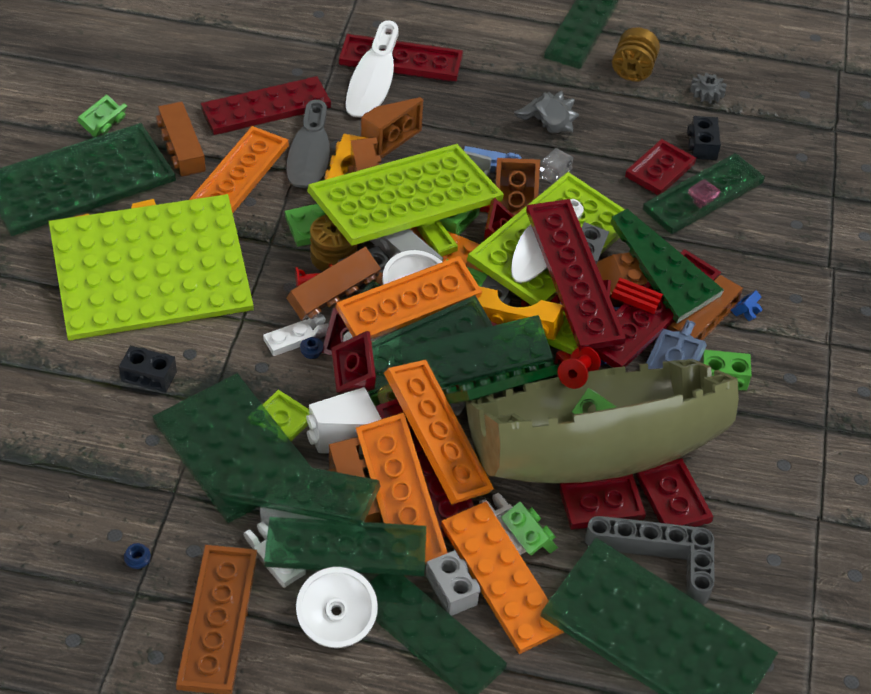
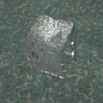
M555 148L541 161L540 177L554 184L567 172L571 173L573 157Z

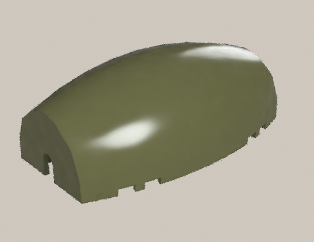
M694 359L662 362L663 368L648 369L647 363L639 364L638 371L630 372L625 371V366L588 372L586 384L578 389L566 387L557 377L524 384V391L513 393L512 388L503 390L504 396L493 399V394L468 400L466 401L468 423L474 449L488 476L543 483L591 482L618 478L649 470L676 460L702 447L727 431L736 420L739 400L738 378L719 370H715L714 376H712L710 366ZM588 388L594 390L616 406V408L596 411L595 405H591L587 413H572Z

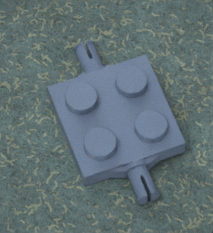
M686 320L681 332H673L666 329L661 332L646 362L648 369L663 368L662 362L685 359L700 361L707 345L705 341L690 335L695 326L693 321Z

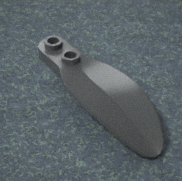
M312 100L307 103L303 127L295 135L289 149L287 177L290 184L295 187L308 188V184L321 181L328 168L330 147L329 139L324 129L327 106L321 100Z

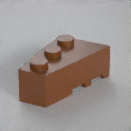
M376 137L351 140V165L347 166L348 173L374 167L381 163V157L377 155Z
M356 437L329 444V470H326V477L329 485L333 484L334 486L333 496L336 505L340 504L342 508L340 515L366 526V530L379 527L381 512L372 481H368L364 468H367L365 459L360 460L359 438Z

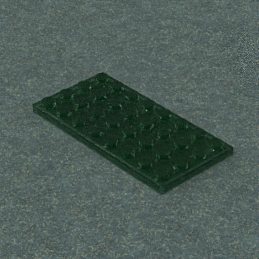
M139 123L0 168V218L10 236H14L47 225L51 220L64 219L174 182L176 177L143 124Z
M598 538L593 540L540 614L542 618L659 694H753L778 654L777 651Z

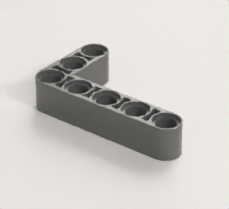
M595 516L589 520L585 541L590 548L687 560V598L696 605H704L709 601L714 587V536L711 531L701 527Z

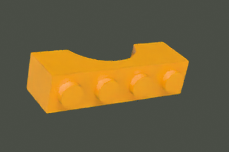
M343 134L341 142L338 141L336 144V155L331 157L330 170H326L325 180L344 175L348 172L347 166L351 165V140L366 139V137Z
M480 287L482 290L481 297L466 302L467 312L496 323L498 328L509 330L513 327L517 328L522 322L527 329L529 326L534 327V332L538 329L542 330V338L551 340L555 339L564 323L562 304L540 300L532 306L512 307L503 303L498 297V290Z

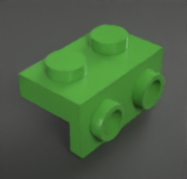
M106 94L78 117L77 122L96 138L101 133L103 135L111 129L113 123H120L125 118L127 105L123 103L119 106Z
M520 501L501 517L529 555H533L541 547H544L550 554L558 548L553 542L556 536L547 525L542 527L538 521L541 520V517L533 507L527 509Z

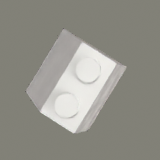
M365 387L309 404V415L306 416L310 430L307 431V437L311 445L315 444L319 453H329V444L358 437L356 427L381 420V417ZM361 445L359 446V454H363Z

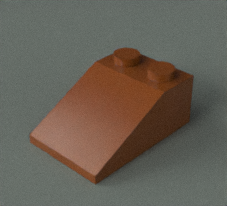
M419 97L377 106L361 117V137H376L377 155H380L381 159L422 131L423 99Z
M497 158L496 186L504 194L503 201L500 203L514 216L538 197L539 159Z
M629 252L613 254L598 261L596 264L602 280H611L610 300L613 307L624 304L622 301L611 298L619 278L641 286L648 283L645 275L639 268V261L636 257L633 258Z

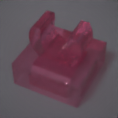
M703 179L692 186L688 194L694 198V204L702 208V206L718 198L720 190Z

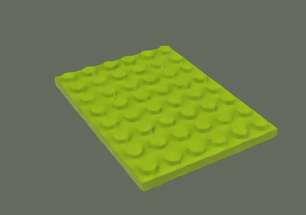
M228 194L49 221L68 341L254 310Z

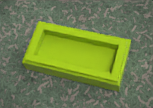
M439 220L417 226V230L427 244L441 257L458 251V245Z

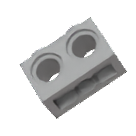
M455 550L427 561L426 577L449 617L477 606L478 596L481 592L480 586L476 579L470 577L465 560L463 558L460 559Z

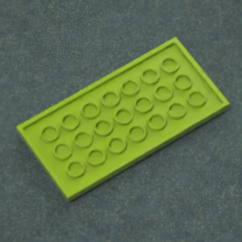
M458 144L308 184V193L351 246L490 205L494 198L501 202L504 196L500 189Z
M569 172L528 204L565 199L579 201L584 208L579 219L581 228L583 223L586 222L609 231L601 254L620 238L610 222L614 215L625 209ZM526 206L470 252L467 261L530 305H534L540 300L549 302L557 295L548 268L537 277L525 283H518L512 277L511 266L516 246L523 232L531 224L526 213Z

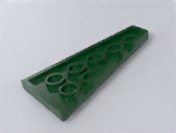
M625 209L612 217L610 224L621 241L626 242L629 246L631 256L633 258L636 257L639 261V268L654 291L663 294V304L666 309L670 308L674 314L673 319L676 324L722 296L724 291L722 287L630 210Z
M554 360L540 363V367L538 364L524 367V372L523 369L508 372V376L506 373L492 377L493 380H490L489 377L476 379V384H473V381L459 384V389L453 386L442 389L449 404L468 401L556 375L561 363L554 364Z

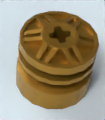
M639 27L628 29L621 35L612 60L613 69L620 77L630 81H642L651 75L660 49V43L655 34Z
M326 214L318 217L312 223L310 228V256L313 265L317 269L325 271L329 268V264L333 266L338 263L339 259L357 252V244L351 246Z

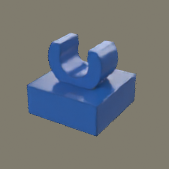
M757 290L742 297L731 311L736 317L744 313L748 321L756 318L755 314L762 311V307L757 303L761 295Z

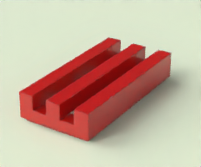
M619 278L611 298L655 314L663 294Z

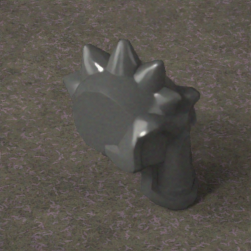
M562 90L555 95L550 92H544L542 96L535 98L528 105L514 111V115L522 120H529L536 116L538 120L542 121V127H546L550 133L573 132L572 122L579 116V113L571 110L575 99L564 100Z

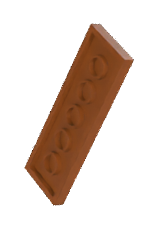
M205 545L176 683L177 690L212 694L233 693L258 556L257 549Z

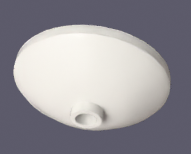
M419 250L398 253L387 262L383 271L382 283L383 285L442 263V261L430 253Z
M331 567L320 570L309 577L300 589L296 603L298 622L305 634L322 646L329 648L351 646L362 640L374 625L377 615L375 592L370 583L354 570L344 567ZM338 607L341 609V614L333 615L331 610Z

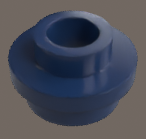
M316 337L304 339L300 343V351L308 359L318 358L323 352V342Z
M140 543L130 545L124 553L126 565L133 569L145 567L151 559L149 549Z

